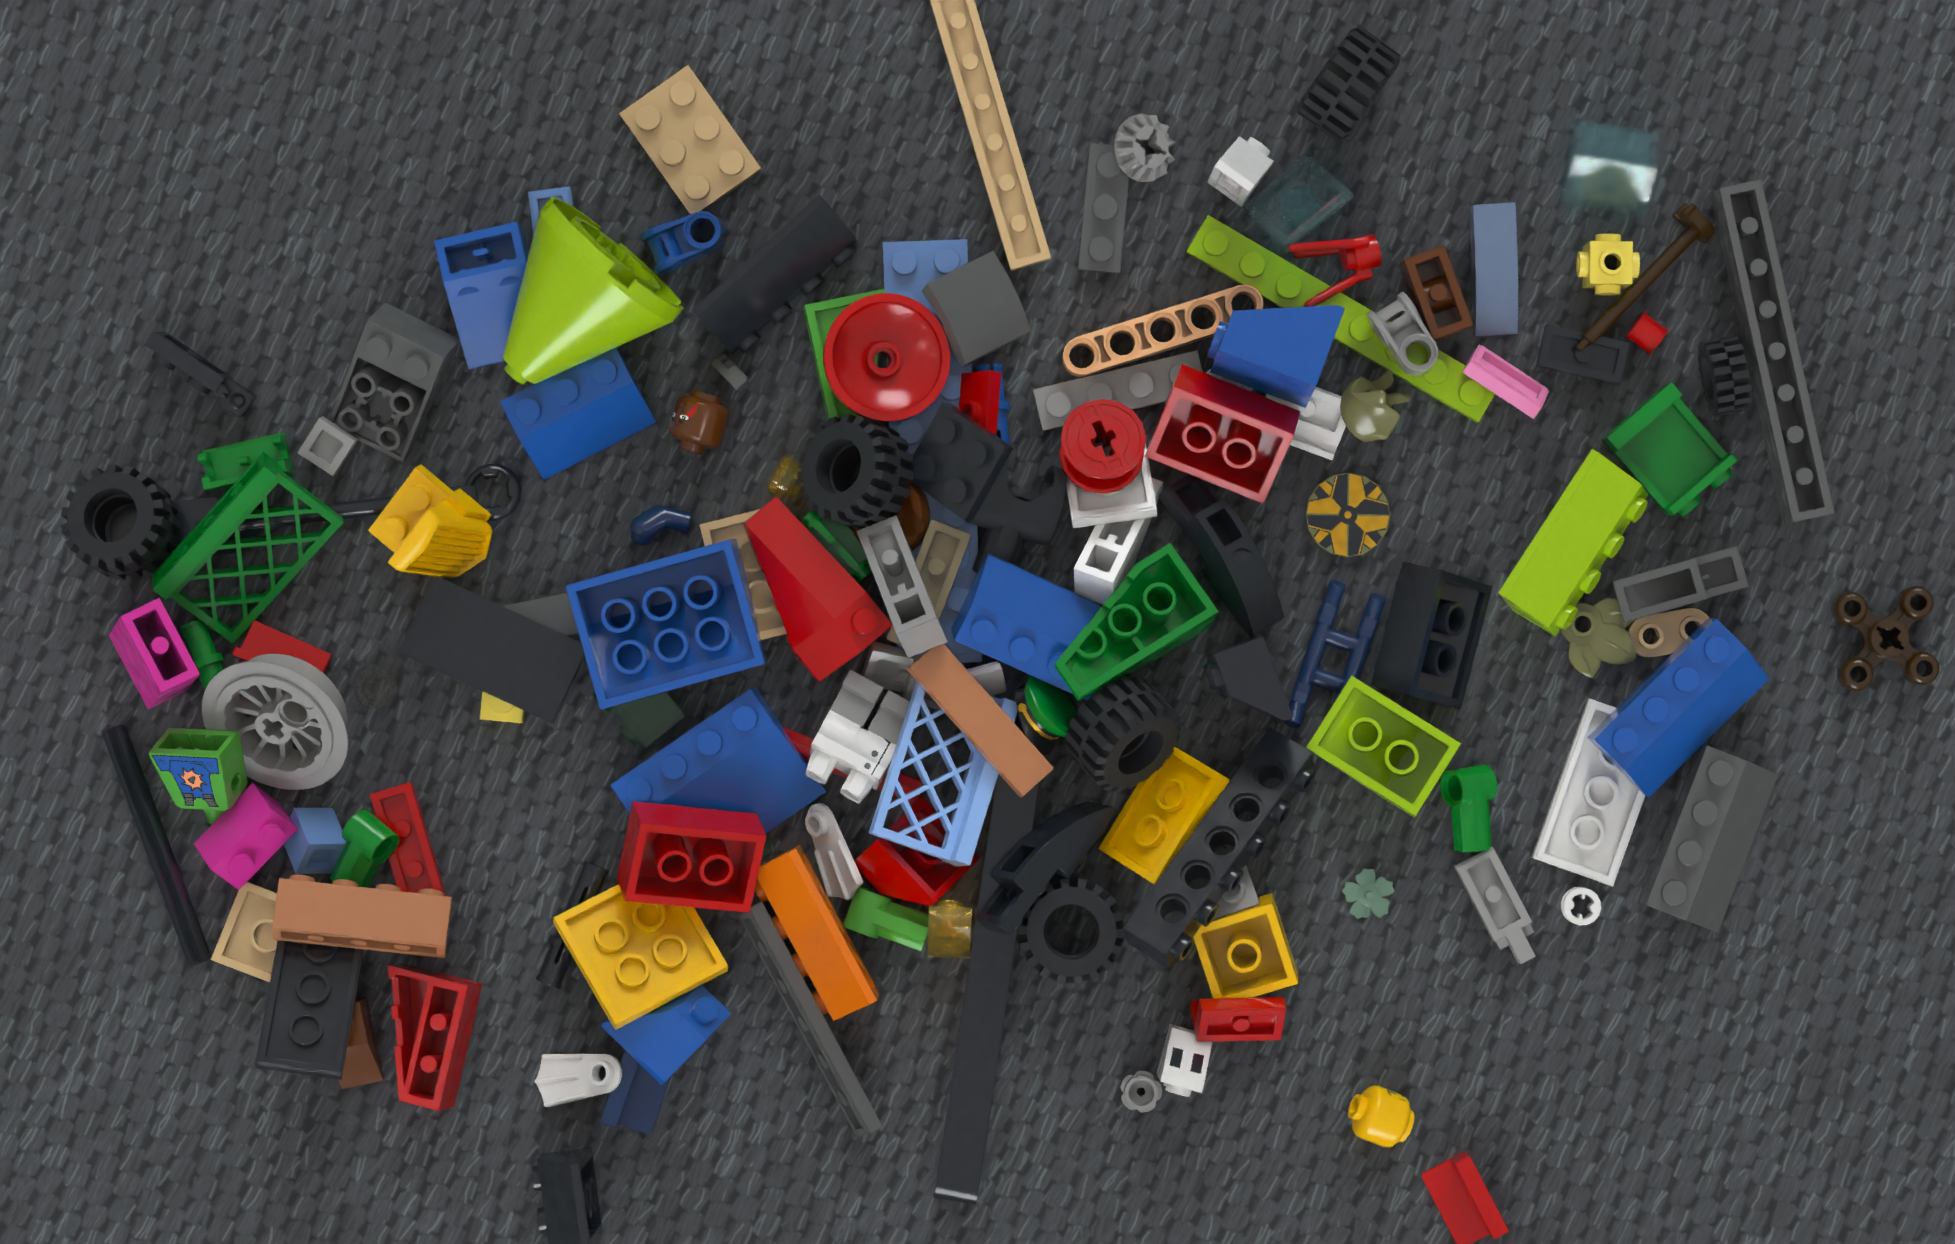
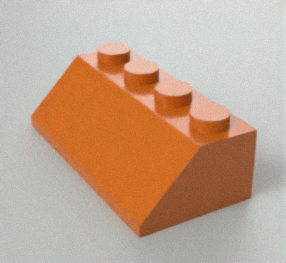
M798 845L762 864L759 868L755 892L760 901L764 903L769 900L776 913V916L771 919L782 940L789 938L797 953L791 955L802 977L810 976L817 989L811 994L822 1014L829 1013L833 1021L877 1001L880 993L848 933L842 926L840 918L802 847Z

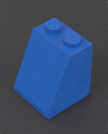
M1338 305L1233 311L1228 324L1219 322L1207 354V357L1214 359L1210 373L1306 408L1318 383L1345 308Z

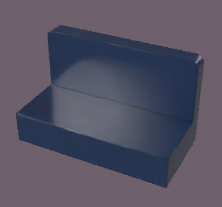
M625 1050L620 1062L622 1068L621 1082L614 1091L610 1092L600 1123L614 1128L620 1124L650 1134L653 1131L672 1075L661 1085Z

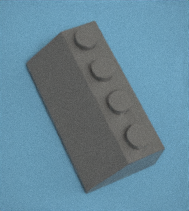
M1702 745L1694 754L1638 902L1718 933L1778 774L1708 745Z

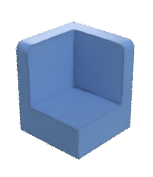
M293 808L290 818L298 830L284 843L295 873L332 874L347 843L342 838L343 831L335 811L332 808Z

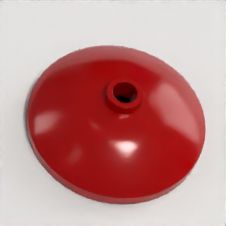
M873 294L850 304L833 321L824 342L823 366L833 393L848 409L874 421H900L922 412L939 396L945 386L950 370V347L940 322L921 303L899 294ZM882 353L887 356L888 366L886 368H880L876 365V354Z

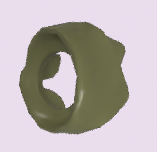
M1387 370L1382 376L1372 382L1363 377L1354 380L1346 386L1341 396L1340 410L1342 419L1348 430L1361 441L1374 442L1376 440H1386L1400 419V414L1392 409L1391 406L1407 403L1411 400L1410 396L1405 393L1386 394L1384 392L1393 383V373L1391 370Z

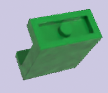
M1672 382L1664 385L1601 441L1633 478L1642 484L1647 494L1667 517L1675 515L1677 512L1683 517L1702 501L1698 494L1708 485L1716 489L1734 474L1729 467L1738 459L1733 454L1726 453L1680 399L1683 394Z

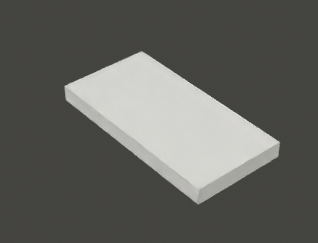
M1588 698L1531 858L1613 887L1645 795L1587 738L1617 709Z

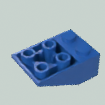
M518 222L434 241L444 287L469 370L505 361L503 353L529 255L524 228Z

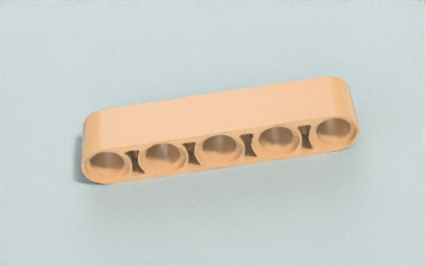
M1246 284L1238 285L1078 336L1070 340L1065 346L1062 356L1063 365L1071 375L1087 377L1215 335L1220 321L1228 324L1233 312L1231 302L1235 296L1246 295L1250 297L1254 303V310L1263 309V297L1253 286ZM1201 307L1210 310L1214 316L1213 326L1203 330L1194 326L1191 321L1193 310ZM1160 320L1169 322L1174 329L1173 338L1168 342L1156 341L1150 331L1151 325L1154 322ZM1118 333L1127 334L1132 338L1134 348L1127 355H1118L1112 351L1110 339ZM1077 346L1089 348L1093 353V363L1087 368L1075 367L1069 357L1073 348Z

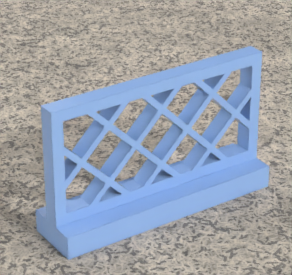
M916 681L869 833L940 858L942 862L956 867L971 865L999 773L962 732L943 741L933 719L945 712L939 709L930 714L923 699L925 690ZM991 696L1007 716L1015 722L1018 712L1016 702L1006 698L999 699ZM920 710V713L923 718L917 720V716ZM926 723L936 745L917 754L911 741L914 728ZM964 737L971 751L967 763L956 768L946 746ZM939 750L949 772L930 781L920 759ZM907 751L910 758L904 761ZM913 763L923 785L904 794L898 777L902 768ZM965 770L963 779H961L959 773ZM952 778L958 790L956 802L943 808L933 786ZM926 791L936 813L917 821L908 799ZM895 792L897 799L891 802L893 793ZM901 804L911 826L899 832L884 828L883 825L888 810ZM952 811V815L949 821L946 814ZM937 818L940 819L946 832L941 848L928 844L921 829L922 826ZM913 831L917 839L906 835Z

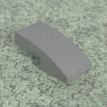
M873 641L861 675L884 687V689L903 692V698L910 701L916 679L907 669L922 656L914 655L908 658L902 648ZM925 691L923 699L926 706L941 709Z

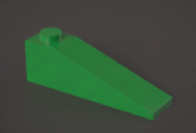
M1169 543L1134 565L1122 583L1108 597L1100 610L1055 662L1054 667L1079 701L1103 688L1111 681L1114 682L1207 630L1219 611L1174 547Z

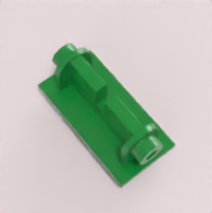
M811 510L802 518L801 523L859 584L872 570L864 549L854 536V533L847 525L817 515L818 512Z

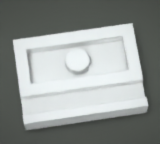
M1316 387L1306 408L1266 394V398L1301 411L1290 445L1333 460L1346 427L1341 416L1340 395Z

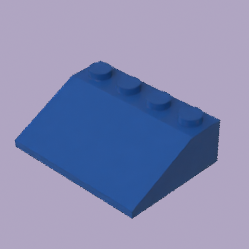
M729 539L566 585L600 710L766 664L749 583L736 539Z
M756 687L737 697L610 785L629 813L632 801L755 813L758 815L765 833L827 792L822 783H818L805 775L808 763L791 742L790 737Z

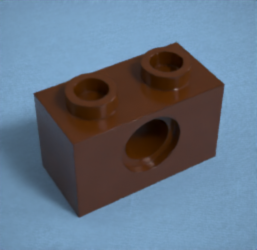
M1444 245L1404 259L1399 264L1412 303L1434 341L1465 331L1473 326Z

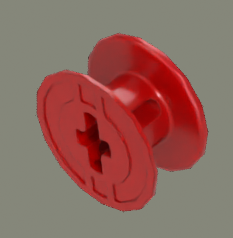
M1099 399L1085 402L1074 409L1063 424L1059 452L1063 471L1073 484L1087 492L1106 494L1120 491L1134 481L1142 468L1146 443L1143 423L1132 409L1118 401ZM1096 437L1100 438L1104 448L1110 446L1108 457H1106L1101 445L1095 448Z

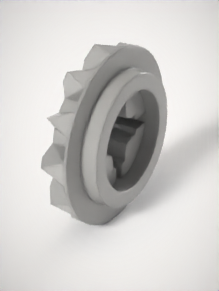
M1138 114L1131 116L1121 124L1116 133L1114 150L1117 162L1128 177L1139 182L1155 181V179L1167 174L1168 164L1175 160L1168 152V147H1172L1176 142L1169 139L1167 133L1169 126L1161 124L1158 121L1157 115ZM1149 139L1148 145L1153 148L1155 154L1145 155V149L1140 147V144L1135 141Z

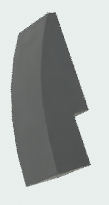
M1737 545L1613 581L1624 622L1749 587Z

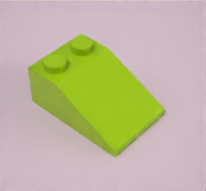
M1351 676L1306 748L1415 818L1458 751L1461 743Z

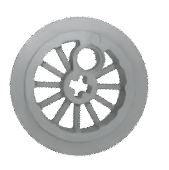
M260 655L247 662L237 663L220 671L213 677L205 689L202 700V717L205 729L239 731L246 775L249 778L279 789L303 790L317 787L329 781L344 764L348 750L345 703L333 682L313 665L288 655ZM244 713H245V714H251V715H253V716L246 717V716L244 715ZM292 741L294 742L298 750L293 748Z

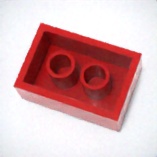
M1181 364L1153 431L1145 457L1264 504L1294 436L1301 411Z
M632 801L617 875L625 901L750 913L766 841V833L758 815L755 813Z

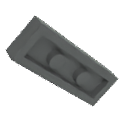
M1090 143L1078 262L1079 271L1120 274L1129 177L1122 171L1117 162L1114 145Z

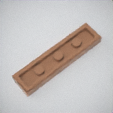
M945 644L931 648L907 669L1020 798L1054 769Z

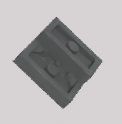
M994 251L927 283L922 290L944 324L943 329L947 336L950 350L962 368L1028 335L1031 331L1017 292Z

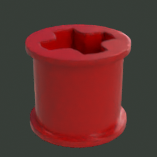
M1644 311L1624 338H1629L1647 352L1646 355L1649 356L1665 337L1669 328L1665 329Z

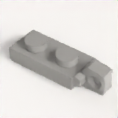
M1490 847V850L1481 851L1454 865L1492 941L1496 942L1498 948L1501 950L1509 946L1517 963H1520V965L1536 957L1526 936L1534 933L1530 924L1532 920L1495 849Z

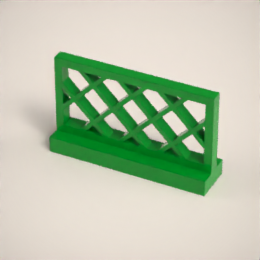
M262 452L153 573V591L165 600L169 597L233 644L344 523L343 517L277 467V462ZM279 483L293 494L294 506L268 508L267 495ZM298 498L307 505L298 506ZM263 502V509H255ZM318 513L329 521L320 532L301 533L299 514ZM295 515L296 534L270 535L269 517ZM264 518L266 537L240 539L239 526L245 519ZM235 531V539L227 540ZM302 542H310L302 549ZM297 543L298 556L292 562L273 564L272 545ZM267 546L269 564L243 567L241 548ZM236 548L238 567L212 569L211 557L217 550ZM207 562L208 570H200ZM282 572L280 576L275 580L274 573ZM270 573L271 585L264 593L246 594L245 575ZM239 576L241 595L215 597L214 578ZM209 579V598L192 599L181 591L190 580ZM247 603H254L247 611ZM242 604L243 616L231 628L218 618L216 606ZM204 607H212V613Z

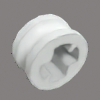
M1574 887L1563 895L1561 911L1569 922L1577 925H1588L1598 918L1601 911V901L1592 890L1585 887ZM1578 894L1582 899L1587 895L1591 900L1587 906L1590 913L1583 918L1582 914L1577 913L1575 917L1570 911L1575 906L1572 899Z

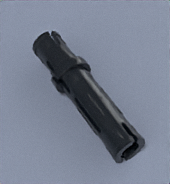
M584 861V866L568 900L565 911L580 904L586 887L589 889L584 902L598 895L609 870ZM556 930L555 935L550 934L547 943L550 944L540 972L536 976V980L561 989L562 981L573 957L565 945L559 962L556 961L564 943L559 932Z

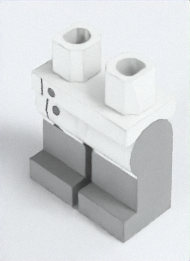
M850 670L811 744L809 753L811 756L805 775L818 783L826 784L833 769H838L849 775L840 793L844 797L860 804L872 788L877 790L889 769L910 701L888 690L868 729H864L881 699L884 687ZM919 710V713H918V716H917V720H919V717H920V714H921V713H920V710Z

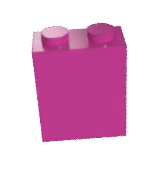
M160 598L120 616L109 634L115 649L148 710L187 691L200 674Z

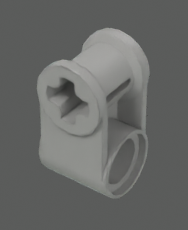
M1404 292L1397 294L1396 301L1377 313L1370 311L1366 314L1373 331L1387 347L1399 368L1405 374L1420 376L1426 374L1432 368L1438 357V347L1423 324L1416 307ZM1400 314L1402 315V316H1400L1399 318H1397V319H1395L1394 321H1392L1391 323H1387L1388 321H1390L1391 319L1395 318L1396 316H1398V315H1400ZM1413 344L1423 346L1428 353L1427 363L1423 365L1412 364L1406 356L1407 347Z

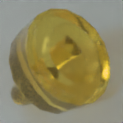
M788 455L782 456L766 485L767 492L778 498H781L784 494L790 497L802 496L800 488L803 486L802 482L796 487L790 485L793 478L798 480V472L802 471L798 468L799 461Z

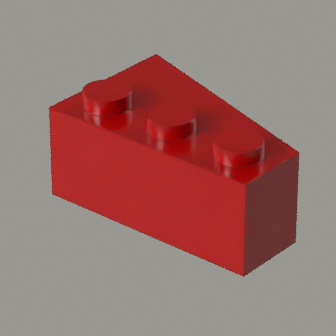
M404 963L388 965L389 979H392L394 1005L391 1006V1011L396 1027L397 1046H394L399 1101L437 1111L452 1108L456 1102L483 983Z

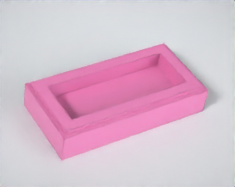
M1482 345L1477 346L1463 370L1464 374L1533 419L1541 410L1549 393L1548 388Z

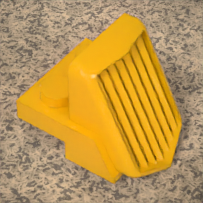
M421 464L415 467L368 531L394 552L388 563L397 571L438 576L442 579L444 577L455 578L487 558L493 533L492 527L487 521L492 515L460 488L455 491L451 490Z

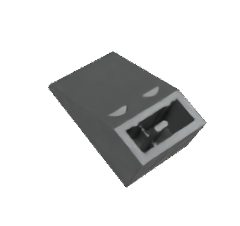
M384 303L366 322L329 421L356 437L358 441L404 462L451 367L460 344V339L392 305Z

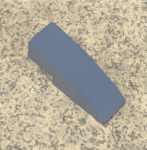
M1515 202L1472 205L1469 208L1475 337L1518 334V247Z

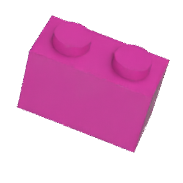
M252 783L241 794L231 809L226 810L198 838L194 845L209 868L239 890L298 828L277 800Z

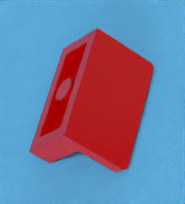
M255 620L241 649L235 647L232 653L240 662H247L254 657L265 654L288 655L313 665L324 674L333 657L328 652Z
M1283 997L1212 998L1192 1000L1189 1010L1197 1042L1281 1040L1286 1005Z
M1466 1151L1422 1173L1421 1177L1456 1244H1472L1488 1235L1496 1239L1509 1232L1470 1155Z

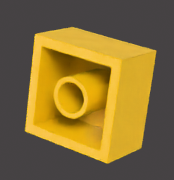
M1273 893L1258 897L1260 905L1215 919L1207 927L1202 925L1194 935L1195 945L1213 998H1253L1298 984V970Z

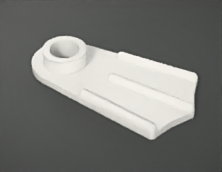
M823 803L814 804L808 810L805 825L813 838L816 849L814 854L828 897H840L850 900L856 890L863 884L862 877L832 811Z
M542 1054L541 1066L534 1081L542 1095L544 1106L552 1107L614 1091L621 1082L622 1068L618 1059L610 1054ZM603 1066L606 1070V1076L601 1081L599 1070Z

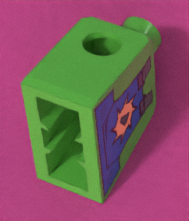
M168 728L149 751L150 759L175 805L184 809L204 810L209 824H213L226 810L231 809L247 787L248 781L239 731Z

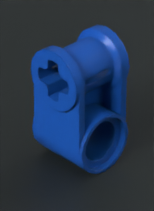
M699 211L676 221L653 227L643 232L640 237L642 242L648 243L656 263L654 267L655 274L661 275L717 250L723 244L726 233L723 224L717 217L709 212ZM705 221L712 222L715 227L713 238L706 243L697 242L694 237L697 225ZM662 241H664V244H665L666 249H667V251H668V253H669V256H667V253H666V251H665V248H664V246H663Z

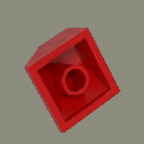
M923 796L911 806L917 821L936 813L935 809ZM904 813L888 829L899 832L911 825ZM937 818L922 826L921 829L928 844L941 848L946 832L940 819ZM913 831L906 835L917 839ZM878 837L854 862L858 870L880 894L932 906L980 857L974 852L971 865L956 867L942 862L940 858Z

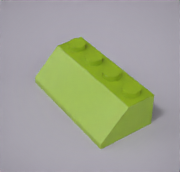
M1592 449L1498 592L1509 607L1555 637L1561 628L1566 630L1577 615L1578 608L1575 606L1584 592L1586 594L1591 593L1601 577L1599 569L1607 557L1613 558L1620 550L1624 542L1622 534L1631 521L1636 523L1643 515L1648 501L1645 500L1648 494L1642 484L1599 452Z

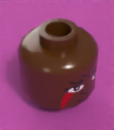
M691 390L690 396L684 395L679 397L669 426L670 434L680 440L678 448L703 455L705 448L715 449L721 445L729 419L728 409L722 406L724 399L696 390Z

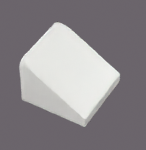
M998 661L967 669L989 695L1007 692L1002 667Z

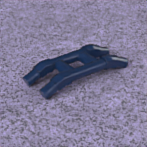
M1337 580L1330 581L1291 694L1289 707L1293 718L1284 721L1287 726L1292 728H1299L1301 726L1313 685L1336 692L1334 704L1351 676L1359 680L1386 603L1384 596L1376 593L1370 594L1358 625L1356 636L1331 629L1346 585ZM1326 645L1350 652L1343 676L1318 669Z

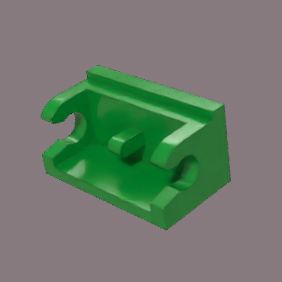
M286 432L203 450V453H199L197 456L198 462L202 463L205 476L201 478L203 489L210 492L231 488L262 452L277 462V467L285 474L295 473Z

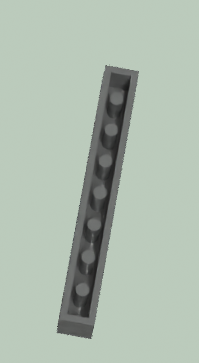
M1762 179L1719 188L1711 193L1710 197L1782 524L1835 514Z

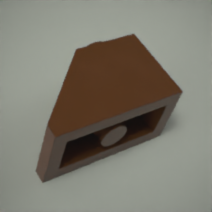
M367 997L356 999L343 1077L342 1080L338 1079L342 1089L384 1080Z

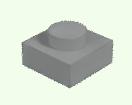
M322 416L314 425L299 449L298 454L334 476L338 473L358 439Z

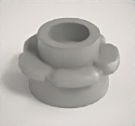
M1140 1070L1135 1075H1127L1121 1083L1120 1088L1123 1091L1121 1099L1123 1104L1130 1110L1137 1109L1141 1113L1149 1112L1155 1108L1156 1101L1162 1096L1160 1082L1155 1081L1153 1074L1148 1071ZM1144 1088V1095H1138L1137 1089Z

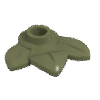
M1616 598L1603 599L1593 606L1586 603H1577L1575 607L1578 608L1575 619L1566 630L1560 629L1563 637L1569 642L1568 658L1578 672L1589 678L1594 677L1597 673L1601 661L1619 665L1633 662L1636 659L1634 642L1630 634L1625 630L1634 620L1624 622L1620 605ZM1579 616H1584L1589 621V628L1583 633L1575 628V620Z

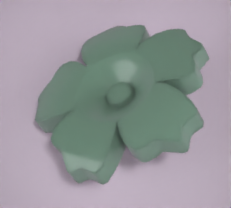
M1363 868L1359 874L1355 875V880L1358 884L1345 882V886L1342 889L1346 901L1354 902L1349 912L1356 919L1361 917L1368 918L1371 911L1378 918L1388 914L1390 901L1384 897L1394 893L1393 882L1387 881L1382 876L1375 881L1374 869Z

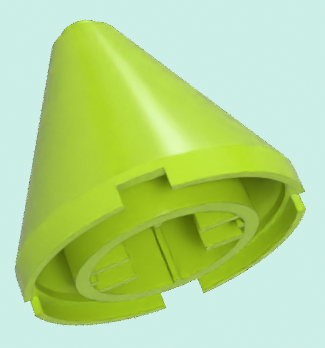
M554 196L546 202L539 212L503 353V359L507 362L504 370L522 385L527 380L537 384L672 323L684 309L683 306H679L681 300L670 287L621 242L619 245L600 231V225L572 205Z

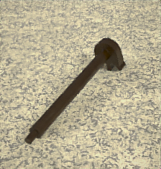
M1684 203L1672 215L1685 230L1581 335L1583 339L1575 346L1579 352H1582L1588 345H1593L1695 240L1706 243L1715 234L1712 224L1693 203L1689 206Z

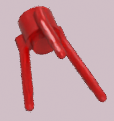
M1373 234L1353 239L1290 244L1288 247L1290 252H1294L1293 256L1296 259L1339 254L1344 270H1352L1354 272L1351 276L1306 301L1304 307L1316 306L1360 281L1372 279L1371 269L1381 266V251L1378 241Z

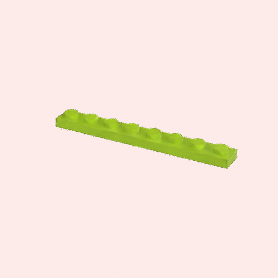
M1207 215L1186 251L1187 254L1240 285L1253 286L1264 299L1280 308L1304 307L1306 301L1331 287ZM1341 292L1316 305H1338L1345 308L1334 340L1380 367L1391 370L1394 375L1474 422L1478 423L1495 393L1464 374L1463 370L1466 365L1438 350L1437 360L1426 374L1410 376L1399 368L1387 347L1379 340L1370 326L1366 314L1372 310ZM1413 344L1407 347L1406 356L1412 364L1423 365L1427 363L1428 353L1423 346Z

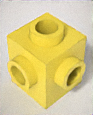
M1620 234L1595 235V241H1589L1583 246V252H1578L1577 277H1583L1582 288H1595V295H1620L1621 289L1632 285L1633 278H1638L1639 253L1633 252V241H1621ZM1607 255H1613L1617 258L1616 270H1610L1605 266L1604 260Z

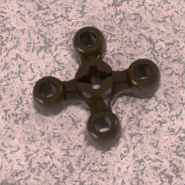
M1921 586L1905 588L1897 597V606L1894 612L1885 617H1878L1872 614L1868 609L1866 600L1856 592H1844L1834 598L1831 604L1832 616L1837 622L1858 629L1862 635L1863 642L1860 652L1856 656L1844 660L1837 669V678L1842 687L1850 691L1866 689L1873 680L1875 667L1885 660L1897 662L1902 667L1905 678L1915 685H1927L1937 678L1940 669L1938 660L1928 652L1914 649L1909 643L1908 629L1910 625L1918 619L1925 618L1933 609L1934 600L1932 594L1927 589ZM1914 595L1920 601V606L1917 610H1914L1910 604V600ZM1848 601L1854 605V612L1851 616H1848L1844 610V606ZM1879 631L1892 632L1889 635V640L1893 643V646L1879 645L1882 642V637L1878 634ZM1920 661L1926 666V671L1922 676L1916 670V666ZM1854 667H1857L1860 671V678L1856 682L1850 676V672Z

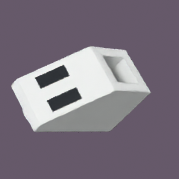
M1170 1024L1157 1069L1160 1082H1164L1163 1085L1166 1086V1091L1190 1097L1191 1091L1202 1093L1212 1042H1197L1194 1030Z

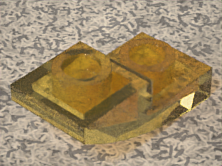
M954 900L939 901L938 906H929L927 957L970 958L972 908L963 907V902Z

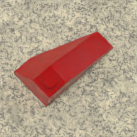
M774 497L743 523L759 568L764 573L773 598L771 599L776 612H779L787 632L786 638L790 648L817 682H820L858 655L893 625L868 593L777 497Z

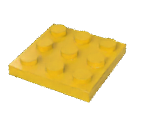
M618 884L553 917L554 926L615 1030L728 971V964L694 907L625 901Z

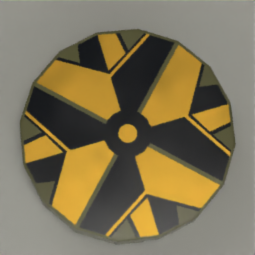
M1343 473L1332 475L1317 485L1308 498L1305 520L1307 531L1318 546L1329 554L1347 558L1363 555L1379 544L1387 532L1390 511L1388 500L1376 483L1362 475Z

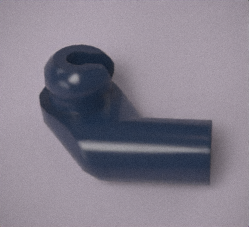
M655 505L634 518L630 526L632 530L631 538L638 545H648L652 542L654 535L664 528L688 533L693 513Z

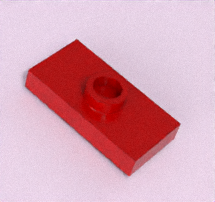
M991 370L962 373L959 409L996 435L1001 373Z

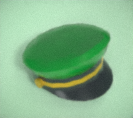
M1032 675L1015 692V702L1024 735L1042 755L1051 753L1056 739L1060 736L1066 737V731L1071 727L1069 723L1078 712L1072 698L1065 690Z

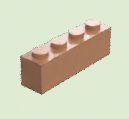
M292 875L290 879L279 878L272 923L273 940L445 958L452 897L444 896L443 892L435 889H421L418 893L402 892L400 887L390 884L376 885V888L358 887V883L344 879L334 880L333 884L315 882L313 877L306 875Z

